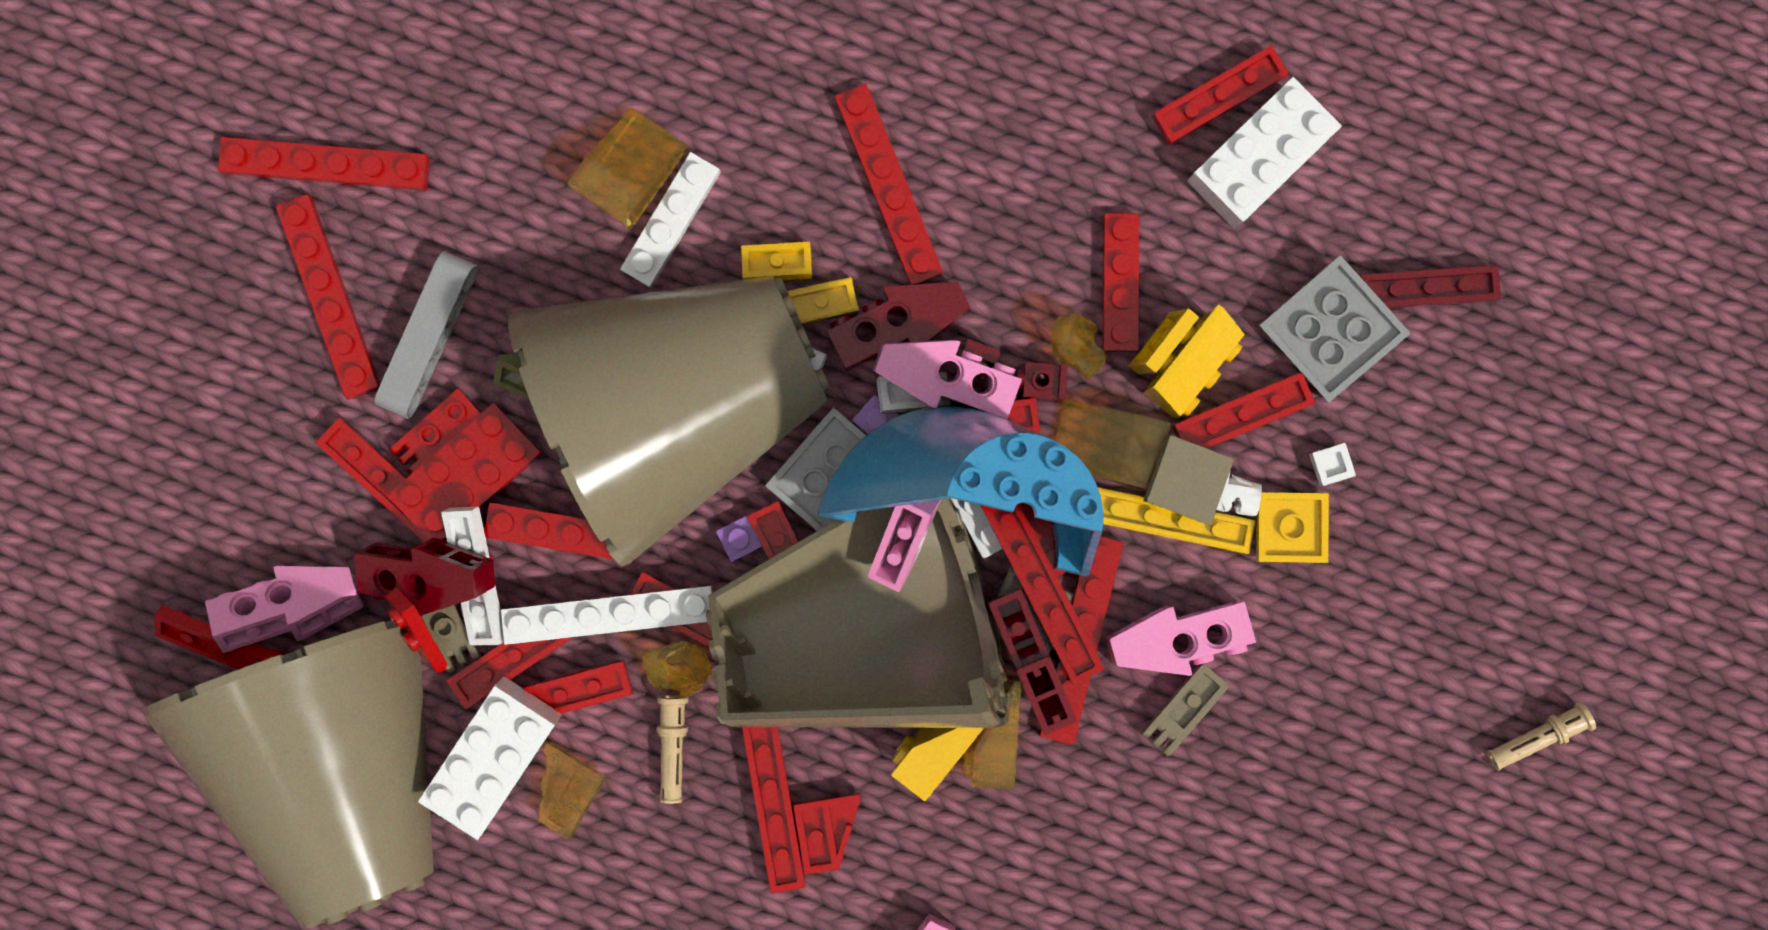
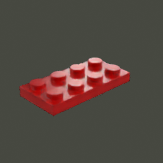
M492 403L392 490L387 497L428 540L438 538L445 541L447 538L441 514L442 511L448 508L479 506V509H481L541 456V452Z

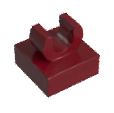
M970 339L967 340L964 348L966 352L983 357L981 364L990 368H994L1001 352ZM981 373L978 380L983 381L987 375Z

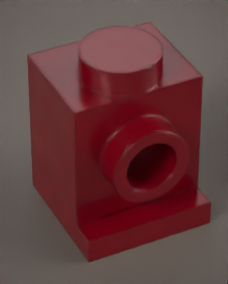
M1025 362L1023 370L1017 369L1016 377L1022 379L1018 389L1022 391L1021 399L1036 398V400L1063 402L1066 399L1068 364ZM1043 374L1048 378L1047 386L1040 387L1037 385V375Z

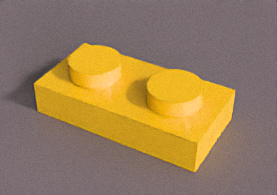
M810 242L741 246L743 280L773 276L774 279L781 277L782 281L813 279Z

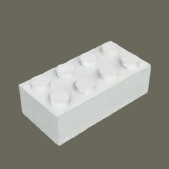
M1292 77L1200 166L1187 182L1235 230L1335 134L1342 125Z
M503 676L493 687L418 802L476 840H479L562 714Z

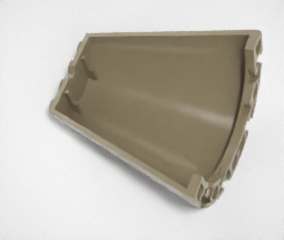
M773 276L522 309L510 314L508 318L512 348L515 353L519 354L522 367L518 369L546 441L551 449H556L560 458L559 462L563 467L561 469L562 475L585 518L600 542L606 541L609 554L621 567L635 560L828 401L824 390L830 388L822 369L815 371L810 359L815 358L816 355L781 277L774 279Z
M951 498L941 500L913 569L900 592L867 577L894 511V506L857 512L853 523L835 520L708 595L710 610L706 611V619L712 630L713 640L709 641V649L714 661H719V665H716V671L712 673L713 683L719 695V703L715 705L719 722L730 727L997 728L1006 725L1010 715V700L1008 693H1005L1003 683L1007 681L999 636L990 606H987L983 593H985L984 588L986 587L959 509L953 508Z
M392 620L382 621L304 646V648L289 654L278 655L196 685L191 690L166 697L143 709L147 722L299 925H304L305 929L312 928L325 921L327 925L347 918L349 913L358 910L359 907L361 912L373 909L381 905L382 901L391 898V893L403 888L405 892H409L425 885L423 878L434 872L430 809L418 802L429 786L421 656L417 651L413 652L403 640L401 635L406 632L404 627L399 629Z

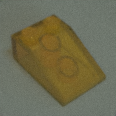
M631 108L586 156L567 185L578 196L628 230H631L689 147Z
M1064 400L1054 441L1071 450L1085 464L1093 478L1147 492L1171 423L1134 413Z
M1008 676L1007 681L1003 685L1004 691L1008 693L1010 700L1008 723L997 728H984L970 745L969 751H965L962 756V772H964V777H968L971 787L1014 790L1021 696V681L1016 676Z

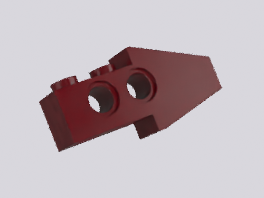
M958 282L886 286L883 288V294L887 302L882 304L880 299L862 307L863 313L852 319L849 315H845L831 323L832 329L828 330L827 334L847 372L877 357L881 345L884 343L934 340L969 311L970 305ZM892 310H901L905 313L907 321L902 326L895 327L888 322L887 315ZM862 325H870L875 329L876 336L869 342L860 341L856 336L857 329Z
M431 538L414 548L374 543L354 553L357 593L372 595L376 600H385L387 594L398 588L412 604H416V610L420 616L475 599L495 587L493 559L438 538Z
M1021 588L989 600L988 604L1043 734L1046 735L1077 722Z

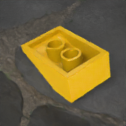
M920 728L914 737L908 733L897 747V753L892 759L895 766L891 776L923 801H926L984 728Z

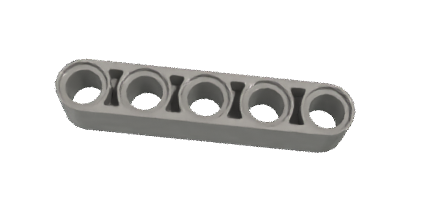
M443 251L438 256L375 397L376 406L406 419L413 416L474 283L478 271L477 264L447 251Z

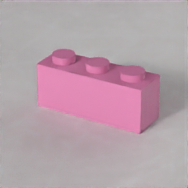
M941 500L895 506L867 576L868 578L900 592L913 569Z

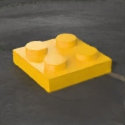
M1189 308L1169 312L1128 366L1137 374L1157 373L1158 370L1163 372L1173 361L1175 356L1172 352L1179 343L1185 344L1196 331L1193 325L1199 316Z
M1262 492L1259 511L1256 515V562L1328 563L1329 493Z

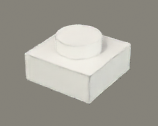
M1346 443L1309 454L1319 486H1325L1356 476Z

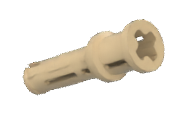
M663 695L657 697V703L660 704V725L656 729L658 736L661 737L660 803L676 804L682 802L683 737L688 732V726L684 725L685 704L688 703V696Z
M1581 701L1574 703V708L1558 716L1554 714L1548 716L1545 719V724L1492 750H1488L1487 755L1494 768L1500 771L1502 768L1554 743L1564 745L1569 742L1570 737L1585 730L1593 731L1596 729V723L1588 708Z

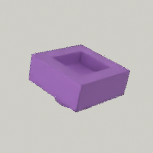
M874 394L852 419V422L868 435L880 425L899 415L895 412L880 413L879 398Z
M747 516L716 531L731 562L762 547Z

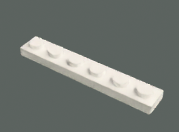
M712 586L502 609L504 645L707 622L706 611L710 610L708 595L713 593Z

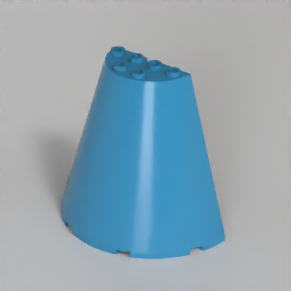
M958 406L937 407V409L930 407L911 411L880 425L862 438L847 453L829 480L817 514L818 516L853 523L856 513L860 511L949 498L1008 512H1013L1018 503H1026L1033 508L1034 518L1051 521L1055 524L1052 526L1055 540L1053 569L1083 576H1089L1103 529V507L1099 489L1088 468L1071 450L1059 442L1004 417L980 409Z

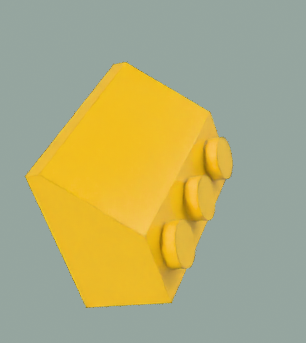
M1219 304L1204 314L1195 326L1196 331L1185 344H1181L1173 355L1175 357L1171 364L1163 372L1159 371L1142 393L1174 419L1182 414L1185 416L1190 415L1200 402L1196 396L1202 388L1205 387L1209 390L1221 375L1217 369L1225 360L1230 363L1243 347L1239 342L1245 334Z

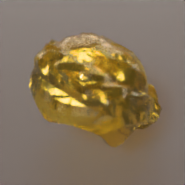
M1068 312L1065 316H1059L1050 329L1052 332L1050 337L1053 355L1060 363L1076 368L1080 376L1090 380L1102 368L1106 360L1105 351L1098 347L1094 341L1097 326L1076 312Z
M675 641L659 649H651L641 653L643 658L642 667L646 671L648 682L652 684V687L657 688L659 691L665 689L677 690L682 698L694 695L703 689L712 674V667L706 653L701 651L698 646L687 641Z

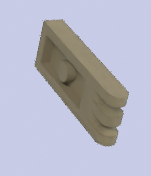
M458 604L421 616L447 662L446 670L449 673L456 670V665L452 659L454 655L460 666L463 667L469 664L464 651L468 649L474 661L481 658L478 646L469 645L464 617Z
M1199 664L1192 672V675L1184 681L1147 724L1141 734L1148 738L1156 729L1160 732L1152 740V744L1158 748L1168 738L1170 742L1164 747L1162 752L1169 757L1230 686L1205 664Z

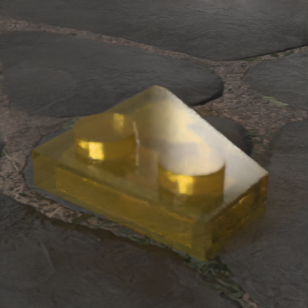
M547 743L544 748V754L547 755L545 776H542L541 783L543 800L539 807L538 821L564 838L570 839L573 837L600 790L606 776L553 743Z

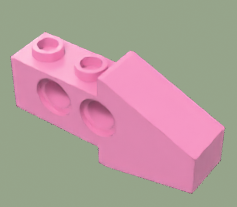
M957 340L884 343L881 345L873 371L930 407L937 409L942 395L1008 419L1022 381L1021 378L1013 376L1016 370L1014 368L997 362L994 368L981 364L983 357L964 350L961 357L957 356L956 353L960 345V341ZM952 361L957 367V374L952 380L943 381L939 376V368L944 362ZM985 373L990 380L989 387L984 392L977 393L972 387V380L977 374Z
M275 566L273 568L276 579L257 582L251 587L235 592L223 593L217 598L205 601L213 638L222 652L225 653L289 631L292 632L296 641L315 634L363 608L360 593H357V584L350 568Z
M1234 601L1180 617H1176L1174 607L1164 606L1105 637L1112 664L1116 666L1187 676L1192 675L1189 664L1191 660H1193L1194 665L1204 664L1214 660L1213 654L1224 651L1227 652L1228 656L1248 651L1247 645L1256 643L1244 601ZM1217 624L1222 630V636L1218 642L1211 644L1207 639V630L1210 626ZM1184 633L1188 637L1189 645L1185 651L1177 653L1173 648V640L1177 635Z

